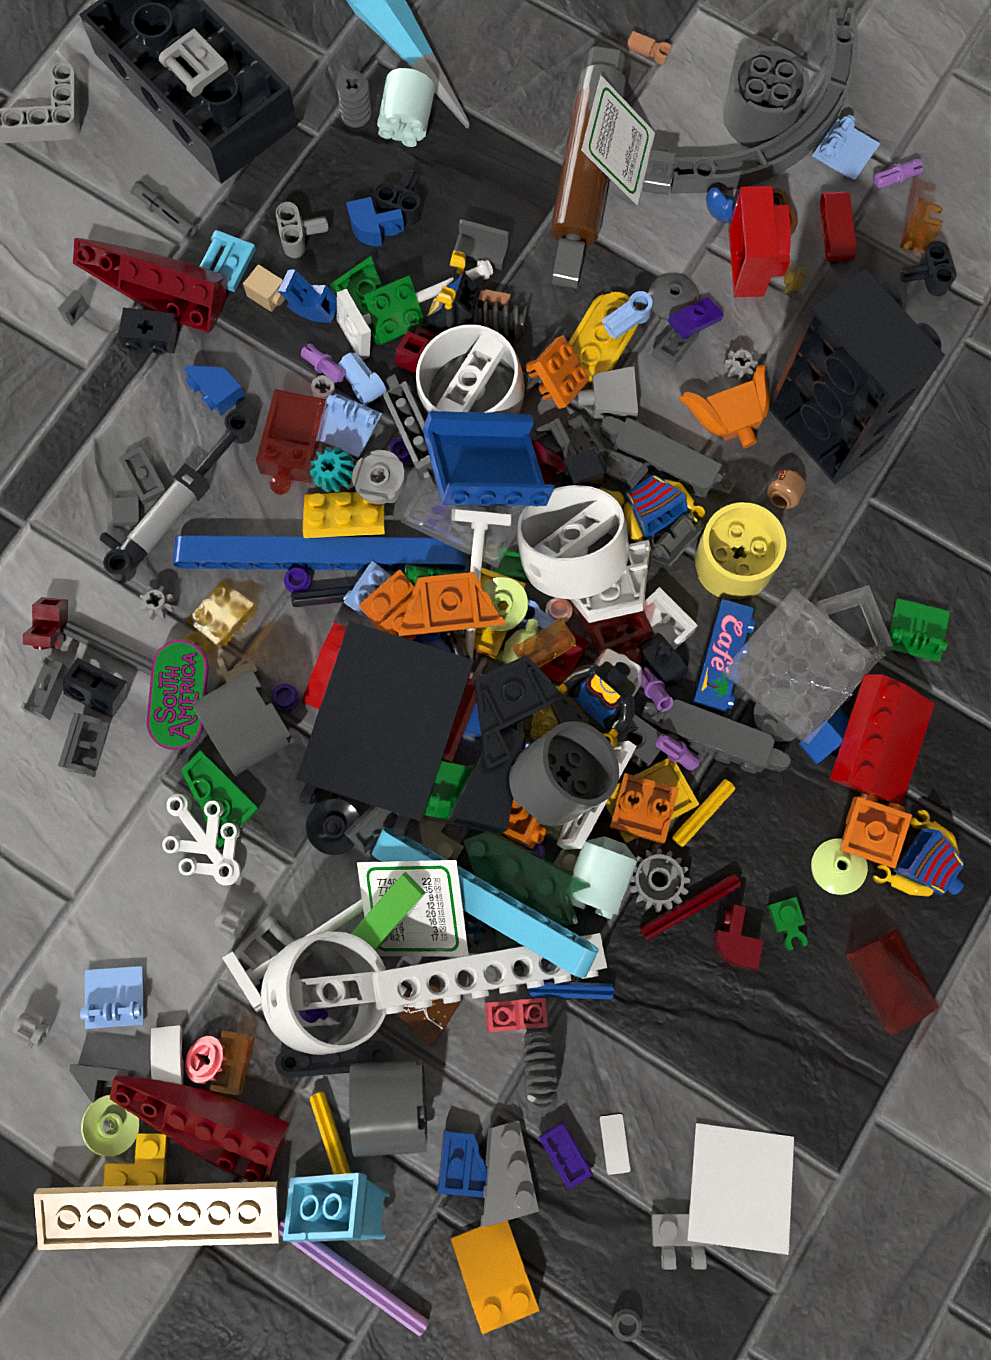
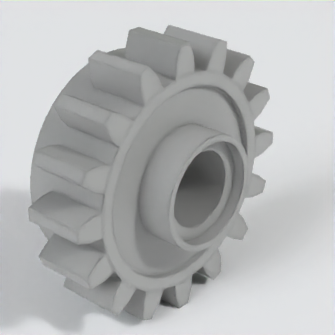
M657 849L655 855H652L648 850L645 852V860L639 856L636 858L639 866L635 867L634 876H632L630 883H634V887L629 890V893L637 892L638 897L635 902L639 903L644 900L646 902L644 909L646 910L651 905H655L656 912L661 911L662 905H665V908L670 910L672 909L671 901L680 904L682 900L679 894L686 895L688 893V890L683 887L684 884L690 882L689 878L684 877V873L688 871V868H681L679 864L682 859L680 857L676 860L671 858L672 851L662 855L661 849ZM654 873H660L664 876V887H656L652 883L651 878Z

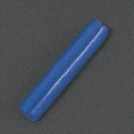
M544 981L545 986L529 989L531 997L612 999L614 997V986L611 983L563 982L555 984V982Z

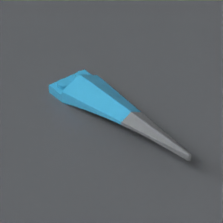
M346 0L355 14L376 32L412 69L420 71L433 81L435 94L466 128H469V121L406 0Z

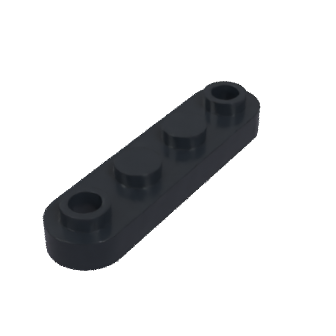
M366 1041L346 1051L322 1055L285 1048L277 1055L275 1066L279 1074L287 1078L350 1073L351 1064L392 1061L393 1053L391 1047L383 1041ZM375 1050L383 1052L384 1056L381 1061L374 1060L373 1053ZM289 1057L296 1059V1066L294 1068H289L286 1064Z

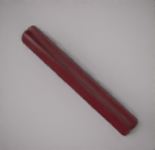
M731 874L640 927L643 937L646 940L655 937L741 887L739 878L736 874Z

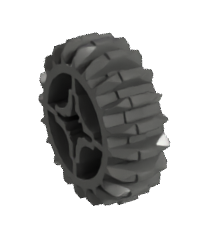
M542 1031L525 1034L523 1037V1059L527 1108L531 1113L538 1112L539 1114L555 1111L558 1102L552 1036L550 1033H542Z

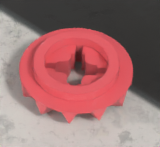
M204 1036L191 1046L186 1056L185 1070L192 1081L206 1084L208 1080H215L217 1072L223 1071L220 1066L226 1060V1057L223 1055L226 1047L220 1043V1039L213 1036ZM202 1055L205 1057L208 1056V1058L210 1059V1063L208 1065H206V1062L202 1058Z

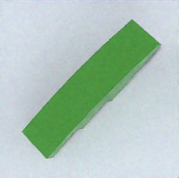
M407 872L403 873L351 934L366 941L376 951L407 918L426 892Z

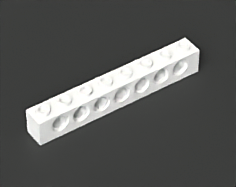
M598 933L581 936L599 949L586 978L599 976L598 970L607 968L601 935ZM523 946L380 971L372 974L371 978L377 1010L386 1009L387 1015L403 1012L404 1005L414 1004L415 1009L433 1006L432 1000L443 999L444 1004L461 1001L460 995L470 993L472 999L489 996V990L499 988L500 994L517 991L516 985L527 983V988L530 989L545 986L544 980L554 978L555 984L572 981L571 975L573 974L550 962L551 968L549 972L545 971L541 966L543 957ZM515 962L521 963L524 968V973L521 977L517 976L514 972L513 966ZM488 966L496 971L494 982L489 981L486 977L485 972ZM460 971L465 972L469 978L466 987L458 983L457 976ZM431 976L437 977L441 983L438 992L432 991L429 987ZM403 981L410 983L412 986L410 997H405L400 992V985Z

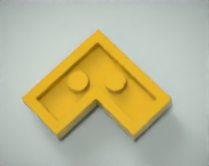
M137 1133L135 1164H105L103 1186L165 1185L168 1136L163 1133Z

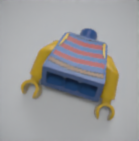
M653 475L643 482L640 480L633 489L627 488L629 491L625 494L626 504L623 506V514L627 523L629 537L635 543L642 542V536L647 539L677 520L680 515L689 513L694 517L693 512H695L701 519L705 516L704 508L694 506L693 498L681 483L663 480L657 475ZM694 517V521L692 523L696 524L698 521Z
M919 810L917 815L924 822H919L914 817L911 818V826L921 830L896 865V869H893L897 874H891L887 866L880 865L877 868L884 870L887 876L885 879H880L873 875V879L880 884L888 881L892 887L910 895L930 896L933 893L943 895L947 890L952 895L958 894L964 887V882L957 877L964 866V861L959 856L955 836L936 821H929L930 816L927 811Z

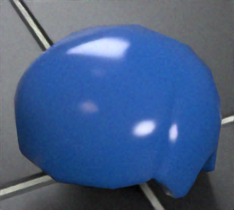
M711 188L706 195L708 211L717 221L729 223L736 201L728 194L723 195L720 192V188Z

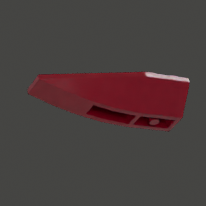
M74 238V265L150 311L174 313L179 324L207 333L212 331L226 300L228 276L133 248L83 238Z
M116 1075L113 1079L110 1100L221 1170L233 1173L247 1179L249 1182H269L284 1146L290 1126L289 1122L237 1100L182 1084Z

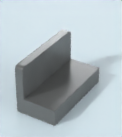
M461 219L459 222V236L454 251L464 253L467 261L477 263L480 260H488L493 268L502 270L509 249V232Z

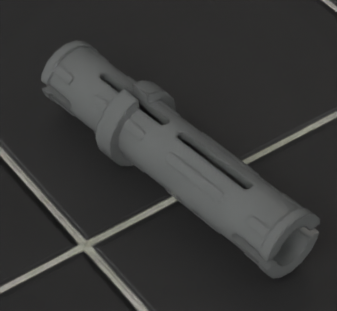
M140 180L132 185L131 194L146 204V208L150 212L157 213L168 224L183 234L186 239H191L196 234L197 226L164 201V197L159 192H153Z

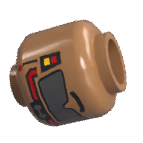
M779 471L768 486V498L772 505L778 509L794 508L799 504L806 491V482L796 471Z

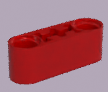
M848 191L823 192L820 197V215L827 262L854 260L856 255V239L850 194Z

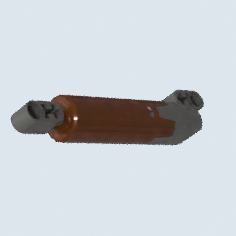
M592 47L588 53L586 67L579 74L550 228L551 235L559 241L552 278V285L578 289L585 246L595 243L598 239L609 177L581 149L600 75L622 98L624 96L626 85L625 76L623 75L625 56L620 49Z

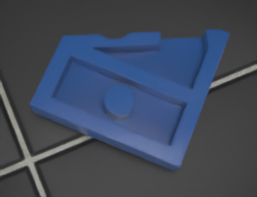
M443 1131L437 1193L483 1197L487 1169L481 1158L475 1135L473 1133Z

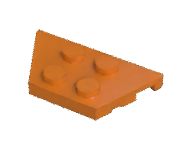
M474 572L420 577L416 581L398 631V636L505 625V620L492 604L493 601L481 587V583Z

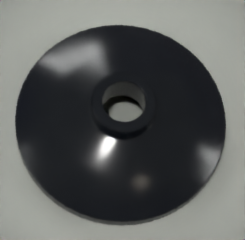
M327 799L321 801L308 814L305 827L307 838L311 845L321 853L327 855L343 854L354 846L344 832L360 816L356 809L344 800ZM330 821H333L336 825L333 832H329L327 829V824Z

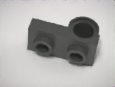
M650 149L643 192L668 195L676 153H671L665 149Z

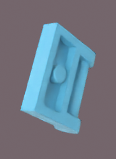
M214 231L211 237L212 243L199 267L210 270L221 246H226L214 272L228 276L227 290L235 292L256 251L255 245L223 232Z

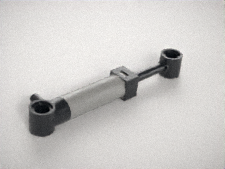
M234 409L227 413L224 421L226 435L195 470L186 463L183 464L173 476L175 480L122 543L107 532L100 535L99 540L112 549L105 555L103 565L115 581L121 583L130 581L135 576L138 565L195 499L199 501L210 489L204 476L233 442L244 444L253 438L255 429L246 411ZM237 424H245L242 429H234ZM119 562H125L122 569L115 570V566Z

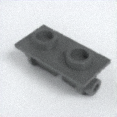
M691 514L680 515L677 521L670 527L674 535L671 536L669 532H665L653 545L652 553L654 557L652 559L671 566L705 528L692 523L694 517Z

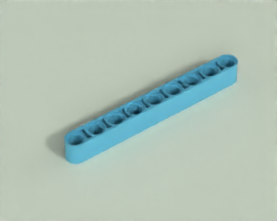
M388 827L382 829L372 851V855L381 862L447 860L408 836L394 834V829ZM457 865L462 908L464 911L577 977H587L599 951L594 944Z

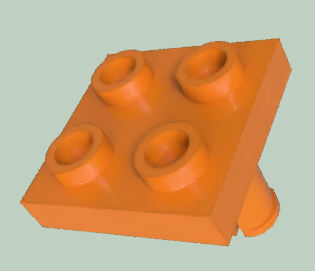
M564 335L555 338L536 360L529 361L526 364L527 372L535 370L529 376L531 378L539 376L543 382L539 386L540 394L546 393L542 396L543 399L548 400L552 397L558 409L566 407L589 381L585 369L581 366Z
M624 773L609 828L664 844L679 788Z

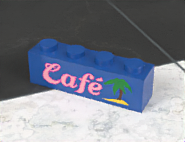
M724 599L721 600L716 612L691 705L723 716L727 709H732L736 694L731 693L733 684L739 683L742 674V668L738 667L740 658L745 659L749 643L745 642L747 633H752L756 618L752 617L754 608Z

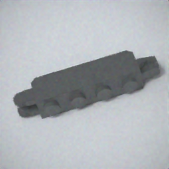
M394 374L386 379L390 390L383 393V396L413 463L426 480L431 491L434 492L438 490L423 433L427 417L416 394L407 381L401 383Z
M611 416L604 417V420H602L600 434L604 439L607 438L608 441L614 443L613 450L646 464L648 473L657 475L663 480L679 482L688 493L698 498L707 496L708 492L727 498L731 494L736 480L720 470L722 464L718 463L714 457L702 455L694 451L690 445L686 443L680 444L672 440L666 433L656 432L648 428L640 420H632L627 417L626 421L623 422Z
M677 699L674 700L673 706L664 712L659 711L654 703L647 702L641 715L642 720L656 727L660 733L670 736L675 741H682L689 745L688 749L701 754L704 751L715 755L714 758L723 763L729 764L732 761L741 765L740 768L749 773L761 772L765 768L772 771L775 770V772H782L789 766L791 761L786 752L783 753V751L773 748L774 740L770 734Z

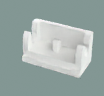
M660 587L644 601L643 611L636 612V615L654 633L659 632L663 635L668 643L673 646L674 650L687 640L698 626Z

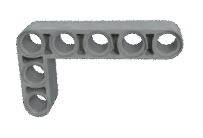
M61 61L52 67L51 106L0 108V144L70 140L80 134L81 86L73 66L68 62Z

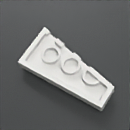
M630 741L617 742V746L614 748L619 764V778L636 748V745ZM607 800L564 824L556 845L564 850L582 849Z

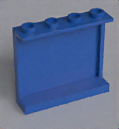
M429 411L423 433L442 505L547 506L555 487L554 485H545L529 435L534 424L532 414Z

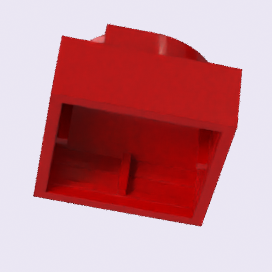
M772 186L741 187L728 228L734 297H764L770 279L785 276L790 264L791 227L789 205H774Z

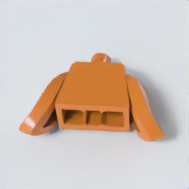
M757 365L752 381L709 396L706 400L692 392H685L678 400L689 409L696 420L709 433L722 436L724 440L738 437L743 448L751 447L758 442L753 431L760 427L769 411L770 397L766 376L767 365Z

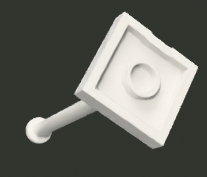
M480 260L477 262V267L466 271V274L472 280L479 277L486 280L493 274V268L488 260ZM453 277L415 293L418 303L435 297L441 292L442 286H447L453 281ZM347 289L337 292V321L354 351L362 360L370 357L371 330L368 325L372 324L369 313L363 316L360 314Z
M452 509L451 520L472 522L471 528L474 529L470 572H474L480 581L485 530H488V524L510 526L511 515ZM476 628L464 630L466 634L464 640L471 659H473ZM471 671L468 682H471V678L475 672Z
M362 899L306 936L319 932L335 931L364 912ZM311 943V944H310L309 946H307L304 950H306L307 948H309L310 946H312V945L315 944V943ZM232 951L224 956L223 960L257 1013L263 1008L261 996L255 986L260 983L258 980L264 977L274 957L254 970L250 968L245 971Z

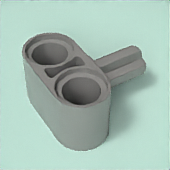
M284 202L276 209L279 234L283 250L288 257L298 258L304 254L306 250L305 235L327 232L329 230L326 217L302 220L299 210L294 203Z

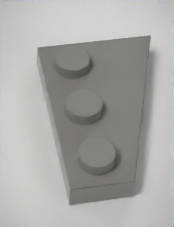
M519 1121L488 1128L485 1163L487 1166L486 1186L483 1189L485 1202L484 1214L481 1215V1227L539 1211Z

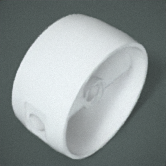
M480 325L456 326L432 339L423 350L416 369L417 391L426 414L428 415L429 411L469 412L475 401L484 395L485 385L501 359L505 360L514 369V379L506 396L496 406L483 413L519 414L524 399L525 383L519 358L510 343L495 330ZM469 353L437 406H433L429 402V390L436 373L451 359ZM476 381L474 385L466 386L468 382Z
M580 485L555 488L547 506H526L519 517L517 541L521 563L530 583L539 591L561 599H581L607 590L623 575L629 554L627 523L620 504L610 494L594 487ZM609 533L614 537L606 546L587 555L588 547L605 534ZM549 535L547 538H545L543 541L537 544L540 540Z
M319 932L292 942L274 957L263 978L261 1002L269 1027L284 1044L292 1049L309 1054L322 1055L342 1052L365 1042L377 1031L386 1015V1009L377 1010L371 978L372 974L386 970L384 963L377 952L366 941L345 932ZM311 943L326 945L336 950L348 961L355 973L290 980L297 958ZM324 986L327 988L329 993L327 999L324 997L323 994ZM360 1004L353 1026L340 1041L333 1045L319 1041L310 1035L301 1026L294 1014L295 1011Z

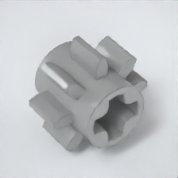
M743 347L736 353L730 351L728 360H725L724 368L729 369L727 377H733L738 382H741V379L745 377L751 379L754 373L753 370L756 369L758 364L757 361H753L752 356L754 352L749 353Z
M150 586L146 595H140L145 603L140 606V609L143 613L149 611L148 617L151 620H154L156 616L165 620V615L169 611L174 612L173 607L169 603L174 600L172 594L165 595L166 589L163 586L159 590H153ZM159 600V606L155 607V601Z
M235 904L232 905L231 909L224 906L215 921V926L220 928L218 935L231 941L234 936L242 938L251 919L245 917L247 910Z
M33 1010L29 1015L22 1013L12 1029V1032L18 1035L15 1042L26 1048H31L33 1043L38 1046L41 1045L50 1031V1026L45 1024L48 1017Z

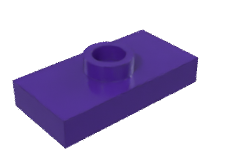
M707 297L671 314L668 322L685 339L721 321L724 314Z
M564 1121L538 1136L568 1190L594 1175Z

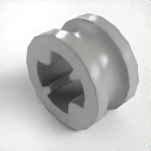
M318 376L312 381L311 389L313 396L319 402H326L330 394L334 396L336 393L334 382L327 376ZM321 385L327 386L326 393H320Z

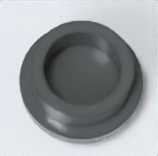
M628 1308L621 1309L612 1318V1330L618 1339L629 1342L635 1340L640 1335L642 1322L634 1310Z

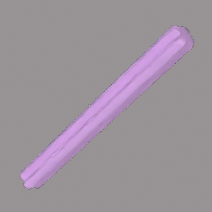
M283 1218L282 1221L279 1223L278 1229L279 1234L282 1237L284 1233L285 1218ZM292 1242L293 1245L418 1336L425 1332L429 1324L428 1319L322 1242Z

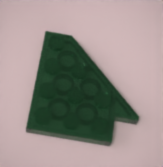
M484 832L464 840L475 876L563 927L578 923L569 895L590 888L589 882L501 835ZM491 927L498 949L518 943Z

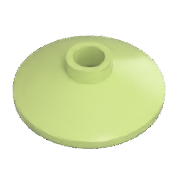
M506 577L494 578L486 582L482 588L493 601L492 604L499 615L505 620V625L487 628L493 631H507L515 628L522 622L528 610V597L524 588L517 581ZM507 602V609L500 611V604Z
M831 839L821 844L814 852L811 861L812 874L817 884L825 891L836 895H845L857 890L865 881L868 871L866 859L839 850L842 839ZM839 860L846 863L844 871L840 870L837 866Z
M110 1095L100 1097L94 1103H91L84 1113L81 1124L84 1142L90 1150L98 1155H119L134 1143L139 1131V1118L111 1101ZM106 1120L110 1123V1129L107 1132L103 1129V1123Z

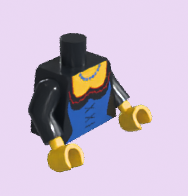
M453 251L450 266L457 267L453 271V281L447 286H442L441 292L433 299L428 316L424 319V324L430 331H435L438 328L441 332H444L450 328L462 325L474 315L481 288L466 274L464 270L466 255L462 252Z
M607 661L601 666L595 663L579 666L562 680L563 684L555 687L562 694L569 690L568 696L606 730L610 727L612 728L609 733L603 735L610 738L614 749L617 746V735L624 732L635 715V699L632 696L635 684L627 678L631 672L630 668L623 662H617L613 666Z

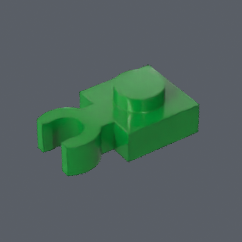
M794 897L768 905L776 933L785 931L784 946L787 951L793 950L791 944L793 937L800 940L802 947L806 946L808 943L807 938L798 929L799 926L805 925V921L797 898Z

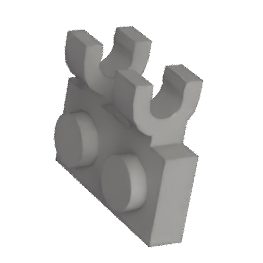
M651 1214L652 1246H661V1267L664 1269H676L674 1246H691V1268L706 1269L704 1246H713V1244L688 1241L689 1214Z

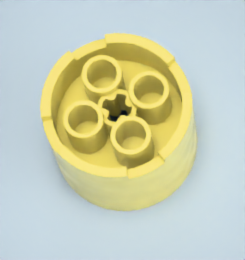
M734 503L718 510L708 521L695 552V566L699 575L698 579L702 585L715 596L726 600L753 597L760 593L769 583L785 555L786 535L779 520L769 510L753 503ZM739 554L741 557L735 559L733 556Z

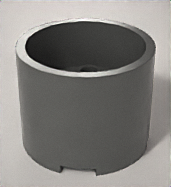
M776 46L758 47L757 51L741 57L737 62L723 111V119L729 134L739 143L750 148L757 147L782 134L798 121L809 88V74L807 70H804L799 61L795 59L796 55L791 51Z
M252 669L192 703L206 732L235 776L294 742L293 737Z
M565 722L547 732L519 753L514 764L510 767V789L519 807L523 806L530 815L537 819L536 822L547 826H559L594 808L613 794L618 784L619 764L612 745L601 732L582 722Z
M423 1059L351 1064L349 1073V1119L354 1157L427 1153L428 1126Z

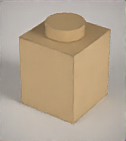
M259 264L243 283L247 297L271 312L285 300L278 292L283 280Z

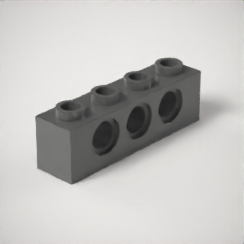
M569 690L565 692L566 697L571 701V703L576 707V709L586 716L587 721L583 723L594 727L602 734L609 733L611 731L609 729L606 730L593 717L585 713L582 710V708L568 696L570 692ZM634 715L624 732L617 735V742L627 741L626 737L628 735L638 736L641 744L636 746L628 762L638 769H641V767L648 769L661 751L656 747L655 741L662 733L637 715Z

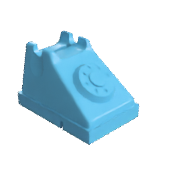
M361 1173L290 1178L283 1241L292 1243L385 1239L386 1234L383 1233L381 1228L383 1202L385 1197H390V1194L367 1180V1175Z

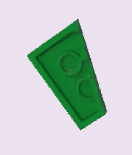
M370 256L331 283L330 287L336 296L337 292L347 289L360 314L363 316L369 313L368 310L364 311L361 301L364 300L363 295L382 287V284ZM373 323L369 324L371 338L376 344H379Z
M200 750L181 771L195 800L198 801L205 815L206 823L208 821V816L204 812L206 803L209 801H219L222 803L224 811L220 816L217 845L219 849H223L225 839L221 836V827L226 823H236L241 830L261 808L204 751ZM213 804L211 806V813L216 814L217 806ZM231 826L227 829V834L230 837L234 834V829Z

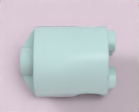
M398 68L392 70L387 75L377 122L379 127L378 133L381 137L402 141L405 146L414 147L417 141L422 140L426 136L435 85L427 75L409 68Z
M607 837L585 841L573 870L572 883L565 893V896L569 897L568 903L585 909L586 904L596 907V914L612 919L613 914L619 915L621 901L628 890L638 862L624 843Z

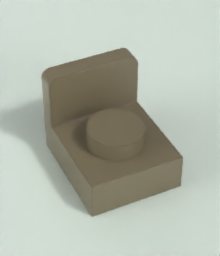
M223 658L217 659L220 668L216 669V673L221 684L228 683L252 669L257 679L262 678L254 661L240 662L229 671Z

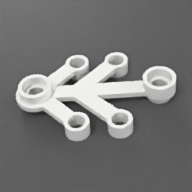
M185 794L170 796L167 801L168 812L173 816L180 817L197 842L181 840L177 836H169L163 840L162 847L167 853L183 851L207 854L214 863H197L193 858H185L179 863L180 873L183 875H193L195 873L213 875L215 880L221 885H232L237 882L241 875V867L234 859L236 840L240 835V828L236 823H226L221 827V836L225 839L223 855L217 848L220 816L224 811L222 803L219 801H209L206 803L204 812L208 816L205 832L190 812L192 808L191 799ZM176 800L180 802V808L178 810H175L174 808V802ZM213 804L217 806L216 814L211 813V806ZM229 826L234 829V834L231 837L227 834ZM171 840L175 841V848L173 850L169 847ZM187 862H190L192 865L190 872L185 869ZM224 866L229 868V875L227 877L222 873Z

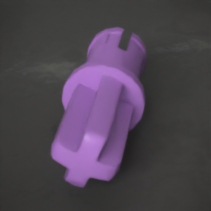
M918 158L901 165L898 163L894 164L892 168L876 173L873 183L877 188H883L894 183L901 184L907 178L922 174L923 167L919 169L915 167L923 164Z
M307 344L311 351L306 347L302 349L301 357L315 367L316 372L325 374L335 383L343 381L346 373L332 361L330 355L323 354L313 344Z
M645 667L641 673V684L644 687L645 695L653 700L659 711L669 710L673 706L674 701L665 690L664 682L657 679L650 668Z
M665 734L658 736V739L655 741L656 747L665 752L672 762L680 763L687 770H694L699 765V756L687 749L684 742L675 741Z

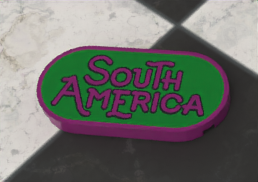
M174 640L164 644L156 652L152 661L147 729L156 744L169 750H182L189 747L200 737L204 727L192 703L207 694L208 660L198 646L186 640Z

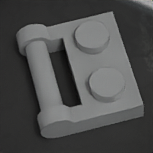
M195 29L177 40L159 56V61L166 68L169 67L187 86V91L194 97L200 95L206 85L228 70L227 62ZM181 55L199 75L193 78L176 58Z
M273 914L267 917L235 951L253 970L279 953L263 938L267 932H270L285 947L295 941L277 923L278 919ZM308 948L297 958L290 978L312 956L313 953Z

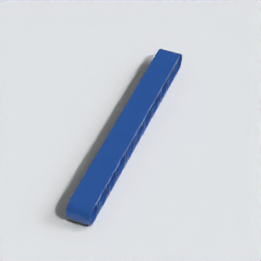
M178 536L175 538L173 565L183 569L290 570L295 567H301L305 570H366L370 562L373 561L385 571H405V564L461 571L466 569V541L459 538Z

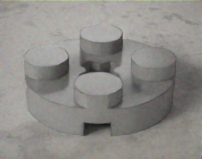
M386 450L370 452L371 455L365 459L362 457L353 469L352 481L356 491L365 501L372 504L394 503L406 485L407 473L405 466L392 452ZM380 472H384L385 479L377 483L373 479L374 476H379Z

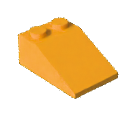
M508 1220L486 1227L480 1226L451 1238L482 1334L539 1311L538 1302Z

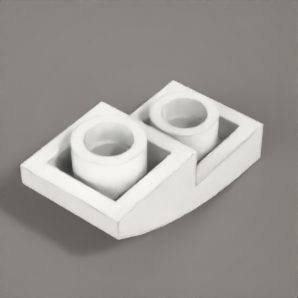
M180 1025L151 1028V1077L154 1080L183 1085V1030Z

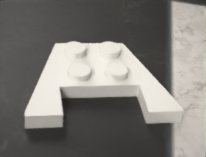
M649 540L629 544L628 561L630 565L626 566L623 575L613 586L594 596L570 599L589 623L643 611L650 557Z

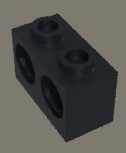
M77 657L63 677V695L113 719L127 698V682Z

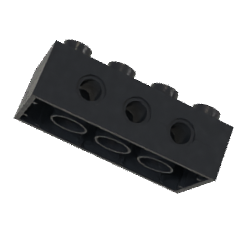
M98 0L79 14L95 55L220 184L298 125L290 87L203 0ZM193 29L207 41L228 65L227 71L206 85L202 93L195 97L187 91V86L169 67H164L159 61V56L165 49ZM181 55L176 58L193 78L199 75Z
M864 269L811 309L770 400L769 411L834 484H837L884 447L944 358L945 354L941 351V340L931 326L926 323L916 324L903 310L901 296L890 282L885 280L878 282L867 269Z

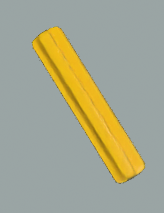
M723 780L672 836L673 841L678 846L684 847L734 792L735 786L730 781Z
M319 1092L311 1095L310 1102L334 1175L350 1174L351 1170L326 1094Z

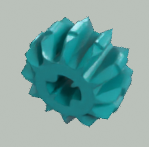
M337 446L333 450L330 447H326L324 454L316 452L318 459L310 461L314 468L309 471L310 475L314 478L315 485L322 487L324 491L329 493L332 489L340 493L341 485L349 487L347 480L352 479V470L355 467V463L351 461L352 456L348 452H343Z

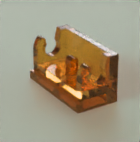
M919 198L904 226L899 247L924 253L927 246L935 240L943 223L938 218L930 217L929 212L941 214L943 209L939 205L925 202L924 199Z
M560 617L555 623L520 644L514 645L512 650L517 658L527 655L540 668L575 646V637Z
M221 1031L220 1043L226 1047L223 1052L226 1060L220 1066L223 1071L217 1072L215 1080H212L210 1084L211 1091L242 1095L254 1038L253 1035Z

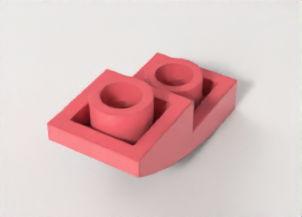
M545 998L484 1003L486 1032L548 1027Z

